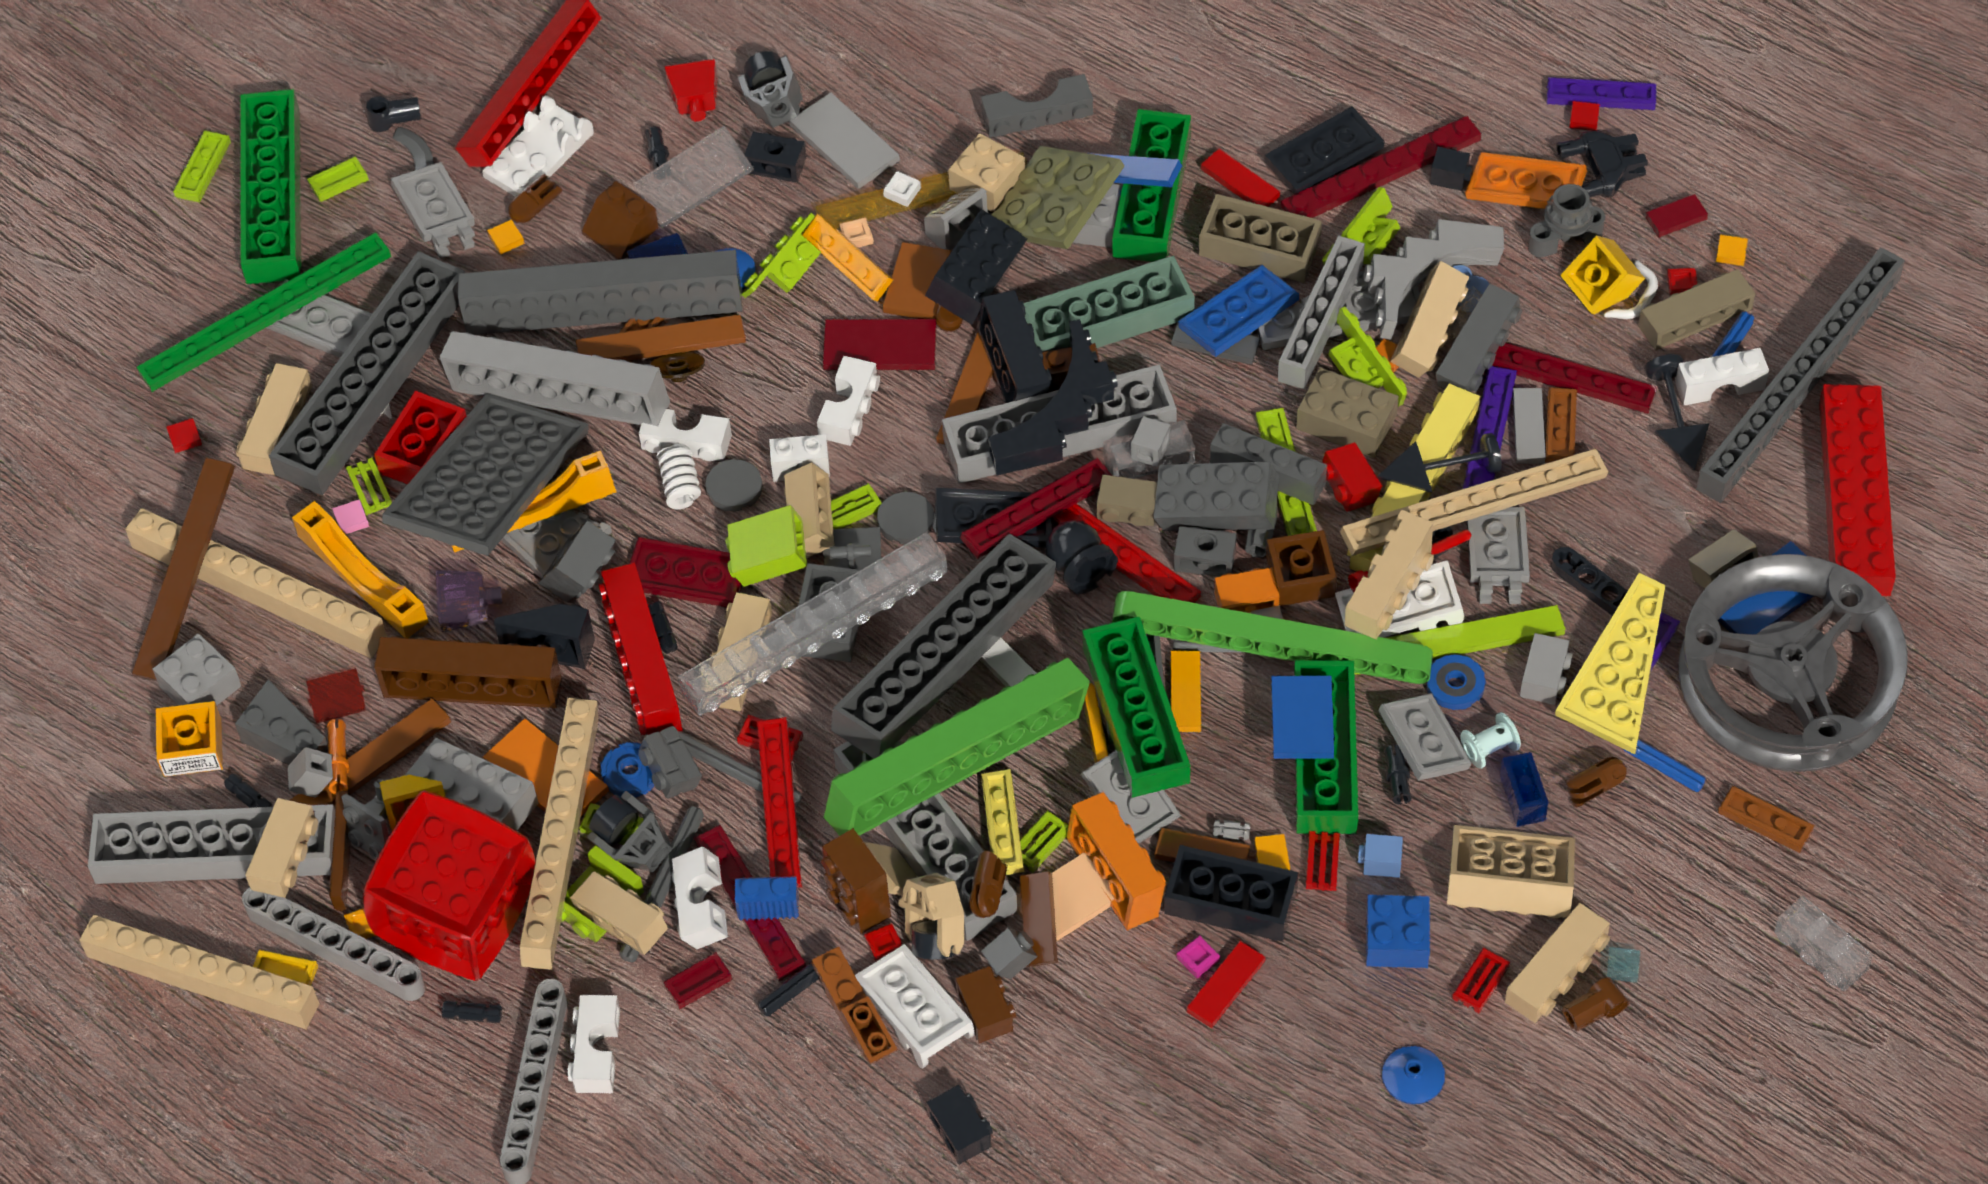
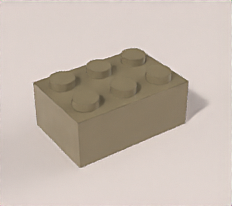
M1319 368L1297 409L1296 429L1340 446L1355 442L1362 454L1375 458L1397 416L1399 396Z

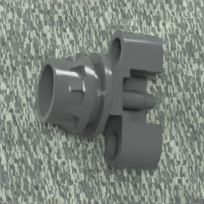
M1575 184L1562 185L1555 190L1547 202L1544 214L1545 221L1536 223L1531 227L1528 250L1536 257H1546L1557 253L1558 241L1561 239L1564 242H1568L1570 237L1580 235L1583 238L1584 244L1591 242L1596 235L1602 237L1605 213L1599 207L1592 205L1589 194L1583 187Z

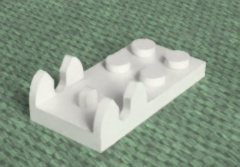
M543 96L540 104V114L537 116L533 112H527L524 119V130L501 152L491 167H486L482 171L483 177L516 197L543 173L547 175L546 180H548L594 134L591 121L584 117L580 119L557 106L551 97Z
M1448 560L1433 564L1428 571L1424 570L1422 572L1416 589L1409 591L1403 608L1400 611L1396 610L1390 627L1386 631L1383 630L1378 637L1383 638L1418 627L1420 631L1437 628L1436 624L1443 620L1447 621L1448 625L1461 624L1463 622L1464 613ZM1351 588L1335 593L1344 626L1345 609L1353 595ZM1345 626L1346 631L1360 633Z
M905 944L855 975L865 995L869 996L875 1007L895 1029L905 1050L911 1048L920 1068L928 1065L927 1058L963 1035L967 1039L974 1036L972 1021Z

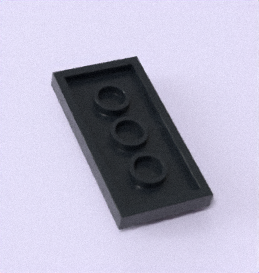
M1352 106L1265 154L1264 162L1295 195L1329 179L1384 148L1385 140Z
M936 488V542L964 543L960 539L962 532L1034 492ZM1051 518L1016 538L1031 547L1046 548V539L1052 532Z

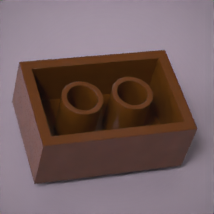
M852 828L823 845L824 859L821 860V863L826 871L823 877L828 885L825 892L833 905L838 903L843 910L841 914L849 927L854 926L861 935L890 918L891 911L886 872L855 829Z

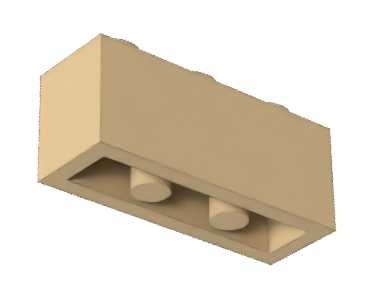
M811 462L784 475L786 506L791 505L802 518L806 558L834 546L829 474Z
M277 798L245 875L251 890L285 898L289 888H293L297 879L296 870L300 861L303 862L307 855L309 838L315 835L318 827V819L315 817L311 805Z
M594 871L570 897L578 912L643 955L650 950L668 929L663 919L664 913L658 906L653 903L647 905L633 890H623L608 875L603 877Z

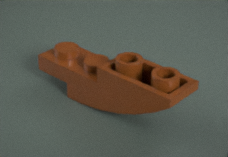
M838 946L812 959L811 964L825 988L826 996L868 1063L872 1064L896 1052L898 1049L871 999L869 996L866 997L840 947Z

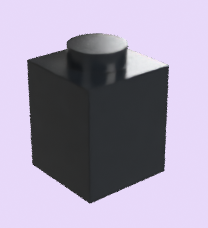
M1438 147L1432 165L1430 184L1462 191L1465 181H1470L1473 172V165L1469 164L1470 153Z

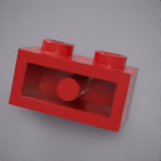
M1354 442L1326 451L1322 463L1327 465L1326 481H1328L1333 489L1336 500L1343 505L1346 512L1375 503L1380 494L1382 484L1357 444Z

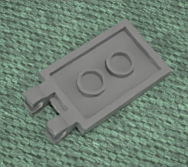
M441 162L391 178V186L424 242L433 241L439 258L450 255V251L447 248V245H450L448 238L459 235L460 242L465 250L475 247L472 239L475 236V232L471 228L475 226L474 217Z
M1509 507L1467 520V530L1472 534L1471 539L1468 540L1470 583H1479L1480 604H1491L1493 586H1508L1509 604H1521L1522 583H1529L1530 577L1525 507Z

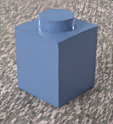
M1366 834L1365 845H1359L1358 863H1364L1363 875L1400 878L1403 837Z

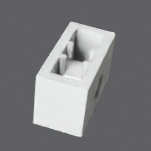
M826 434L769 439L773 482L785 481L784 475L811 462L829 474L830 477Z

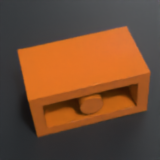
M1272 567L1265 569L1255 568L1249 572L1238 574L1227 573L1215 578L1214 594L1219 608L1251 613L1253 610L1279 606L1280 596Z

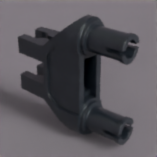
M1587 131L1581 133L1577 139L1556 143V151L1560 160L1579 154L1587 158L1596 180L1583 182L1581 186L1588 192L1589 197L1598 195L1604 198L1613 197L1625 181L1645 176L1647 172L1644 167L1648 165L1645 154L1637 155L1635 146L1639 145V140L1636 134L1613 137L1598 131Z

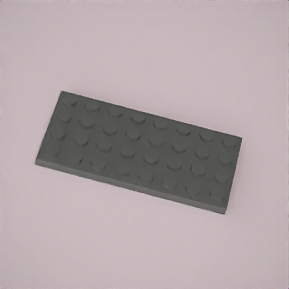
M486 393L382 514V523L488 556L585 438L589 431V424Z

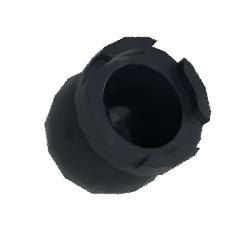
M1065 521L1056 526L1046 539V556L1056 562L1055 570L1059 574L1064 575L1063 580L1066 586L1076 594H1085L1098 588L1099 586L1096 582L1102 579L1105 574L1110 577L1117 567L1118 558L1109 546L1104 545L1096 529L1084 521Z

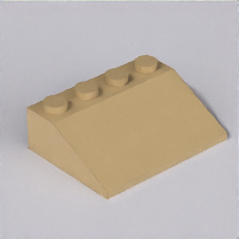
M1454 825L1447 904L1460 908L1475 907L1484 908L1489 911L1517 912L1522 915L1538 914L1547 915L1551 918H1567L1571 912L1574 889L1575 838Z

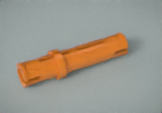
M335 719L327 723L328 754L332 755L333 779L329 782L328 787L329 791L333 794L337 793V785H339V791L348 790L347 773L350 767L349 761L346 759V724L341 719H338V728L335 727Z

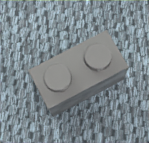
M1534 633L1522 680L1520 697L1555 705L1557 694L1563 695L1567 678L1562 677L1563 670L1570 669L1573 653L1568 652V640Z

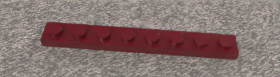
M1466 115L1281 200V209L1286 212L1314 218L1433 163L1438 147L1459 151L1481 141V132Z

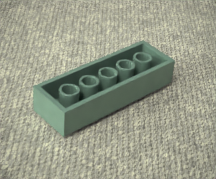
M1173 255L1024 303L1025 318L1027 323L1032 324L1034 342L1036 346H1040L1042 352L1071 347L1069 322L1078 319L1081 321L1083 330H1089L1091 343H1095L1096 348L1177 323L1180 318L1182 319L1194 311L1195 297Z

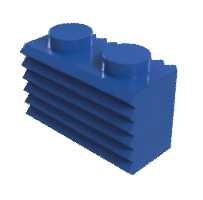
M797 876L735 878V905L738 919L741 921L750 918L752 920L755 918L758 920L770 918L772 920L774 917L777 920L780 917L783 920L786 917L789 919L792 917L798 918L799 891Z

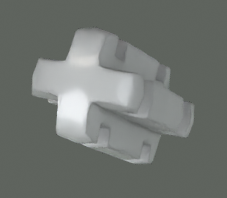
M1217 819L1214 822L1213 835L1215 837L1223 835V838L1238 840L1239 837H1244V840H1248L1250 824L1245 822V825H1241V822L1228 820L1220 823V820Z

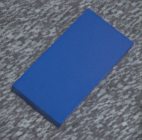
M1261 265L1179 320V328L1216 357L1299 301V293L1265 266Z
M1792 541L1772 554L1805 555ZM1793 591L1758 594L1731 607L1718 619V622L1730 633L1755 635L1765 627L1781 621L1814 597V595Z

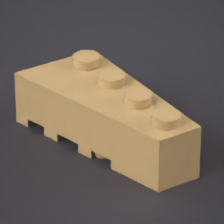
M1401 510L1397 517L1399 521L1397 530H1390L1388 532L1382 556L1375 555L1368 571V578L1363 576L1345 609V626L1374 639H1377L1383 630L1386 631L1390 627L1396 610L1400 611L1403 608L1407 594L1410 590L1414 591L1420 581V575L1424 570L1428 571L1434 559V555L1431 554L1433 522L1405 510Z

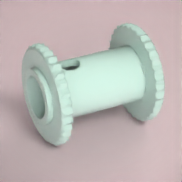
M1502 712L1497 713L1495 716L1496 725L1476 735H1473L1469 730L1461 732L1462 747L1472 764L1477 768L1482 769L1485 767V756L1507 745L1513 751L1520 749L1519 733L1512 720Z

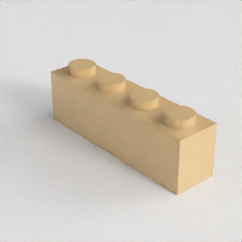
M1442 261L1429 271L1391 358V363L1418 378L1425 372H1431L1439 359L1435 355L1438 349L1444 346L1449 335L1446 333L1448 325L1451 326L1459 311L1456 310L1458 302L1461 303L1468 292V288L1465 286L1469 276Z
M276 363L272 373L267 375L265 390L262 396L260 395L257 398L254 416L249 418L245 437L237 445L236 454L240 459L243 469L275 475L269 455L304 407L312 387L307 369Z
M736 593L733 603L728 604L726 609L727 622L725 627L720 628L718 634L719 647L717 651H713L711 654V671L709 676H704L702 682V693H705L707 705L735 711L742 710L761 651L760 644L766 635L772 617L770 599Z
M1579 903L1507 988L1505 1003L1534 1023L1542 1015L1547 1017L1556 1004L1555 999L1559 994L1565 995L1574 983L1573 978L1578 972L1584 973L1592 962L1591 956L1596 950L1601 952L1610 940L1608 936L1610 923Z

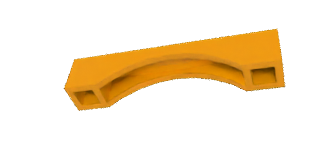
M601 450L573 460L565 472L541 490L508 532L521 529L532 523L548 519L559 513L575 509L583 504L616 493L609 467ZM452 546L454 552L464 549L457 546Z
M313 501L292 517L298 537L404 638L408 639L428 623L424 604L409 589L392 581L372 565L348 539L335 520L317 502Z

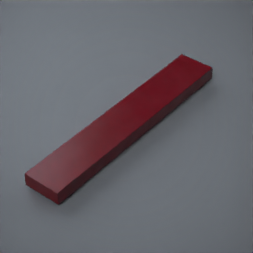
M1509 343L1498 347L1495 352V361L1492 365L1494 367L1517 370V376L1558 388L1577 389L1578 394L1649 414L1658 387Z
M1095 458L962 532L960 539L975 557L979 559L991 552L1008 534L1018 537L1098 492L1102 476L1113 475L1098 458Z
M718 825L694 837V842L698 848L703 846L719 857L721 887L736 910L735 878L753 877L722 826ZM774 917L772 920L770 918L766 920L763 918L760 920L757 918L754 920L751 918L742 920L779 981L797 973L806 966L805 961L779 919L777 920Z

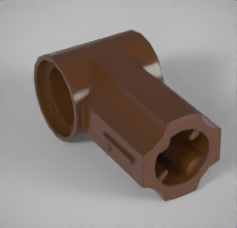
M1605 977L1596 982L1589 989L1588 993L1563 1006L1562 1013L1570 1028L1577 1032L1604 1016L1608 1019L1617 1016L1626 1009L1629 1001L1613 979Z

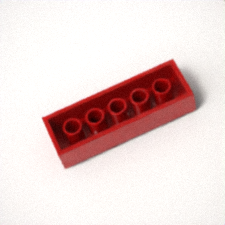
M631 563L601 571L603 583L598 584L602 598L601 601L605 616L608 618L612 639L616 645L617 657L623 669L622 673L625 684L630 693L632 708L636 713L640 735L661 732L672 726L676 727L677 731H683L678 704L636 564Z

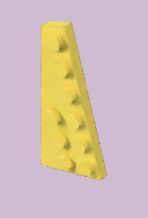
M1638 573L1555 712V716L1633 754H1636L1665 592L1664 584Z

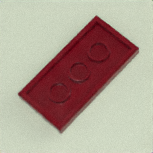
M825 319L823 369L838 370L843 357L847 356L876 363V370H935L936 319Z
M638 537L629 564H636L644 593L727 607L729 603H733L736 593H740L742 589V584L736 577L733 578L729 572L728 561H731L729 552Z

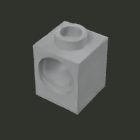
M1143 416L1131 442V459L1158 467L1170 442V424L1164 423L1159 419Z

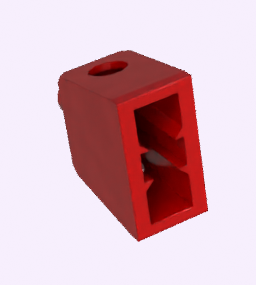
M715 59L665 66L667 86L677 112L681 115L690 114V118L693 121L704 120L706 118V111L716 108L718 78Z

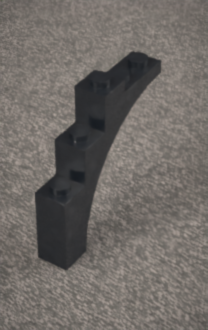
M1080 319L1069 322L1072 360L1068 374L1057 394L1041 411L1029 420L1008 431L988 437L989 455L996 476L1062 461L1063 449L1067 448L1065 435L1088 430V418H1092L1090 405L1114 400V388L1118 387L1116 374L1114 371H1109L1106 361H1098L1096 351L1091 352L1089 347L1092 345L1088 329L1083 330Z

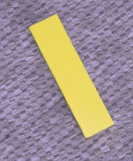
M1011 769L983 773L981 778L990 850L1008 865L1006 875L1024 872Z

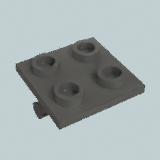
M880 527L834 529V546L823 551L824 565L865 570L866 579L882 578Z
M384 779L374 782L376 795L373 800L365 805L348 794L342 796L343 815L347 820L350 842L355 847H360L368 852L375 860L378 859L389 838L385 822L388 816L379 782L386 781Z

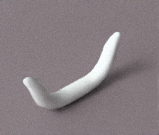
M1636 260L1635 266L1647 280V288L1636 306L1630 309L1607 311L1604 317L1632 319L1640 316L1641 310L1651 303L1658 289V279L1654 272L1644 266L1639 260Z

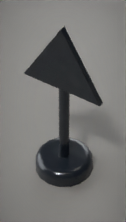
M1677 354L1662 355L1647 362L1644 370L1646 376L1651 380H1665L1677 428L1655 430V433L1694 471L1710 423L1692 426L1684 425L1671 379L1677 375L1678 364L1684 363L1682 356Z
M1486 433L1480 438V452L1423 464L1417 442L1415 441L1385 468L1377 478L1432 493L1426 473L1427 470L1482 459L1484 467L1488 472H1500L1502 462L1499 445L1493 433Z

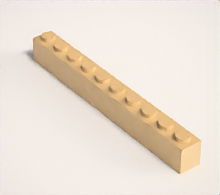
M141 508L125 530L133 549L169 565L182 526ZM210 540L198 579L369 658H372L378 650L380 637H387L382 618Z
M568 698L520 942L521 967L550 970L553 967L598 727V703L596 700Z

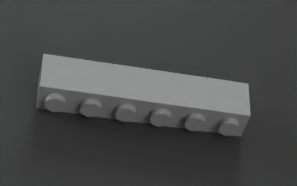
M1338 235L1281 355L1278 366V382L1305 389L1337 321L1339 309L1344 306L1362 268L1365 243Z

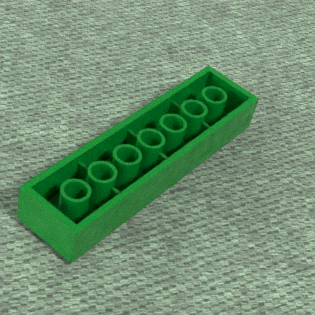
M294 89L240 94L241 268L246 284L284 281L285 279L292 280L301 275L299 105Z

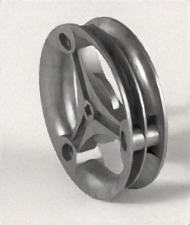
M1798 554L1768 555L1742 562L1728 569L1713 580L1700 594L1691 610L1685 629V637L1679 655V681L1684 700L1696 722L1711 739L1731 754L1747 762L1769 769L1791 772L1816 771L1842 764L1856 757L1870 747L1884 732L1895 711L1898 697L1904 685L1908 655L1904 632L1895 612L1886 599L1865 579L1838 564L1812 556ZM1793 591L1814 595L1823 599L1824 609L1811 619L1803 623L1795 621L1774 623L1755 635L1721 631L1718 619L1737 603L1749 597L1767 592ZM1830 618L1836 624L1824 635L1818 629ZM1845 629L1859 633L1866 632L1873 644L1879 666L1878 681L1874 694L1866 708L1854 719L1833 715L1825 693L1831 687L1838 669V658L1833 644ZM1713 664H1717L1749 674L1754 684L1763 693L1775 700L1788 703L1792 707L1804 727L1803 735L1771 731L1746 720L1722 699L1711 681L1708 670H1710ZM1812 700L1820 718L1815 720L1807 702Z

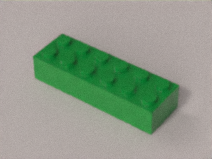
M1137 110L1129 156L1178 159L1182 164V168L1172 187L1123 183L1112 237L1114 258L1154 262L1169 257L1191 139V115Z
M1140 616L1082 630L1083 651L1132 798L1190 784L1191 765Z
M1295 660L1294 676H1331L1334 758L1295 759L1296 834H1309L1310 831H1316V834H1322V832H1328V834H1357L1358 783L1354 661Z

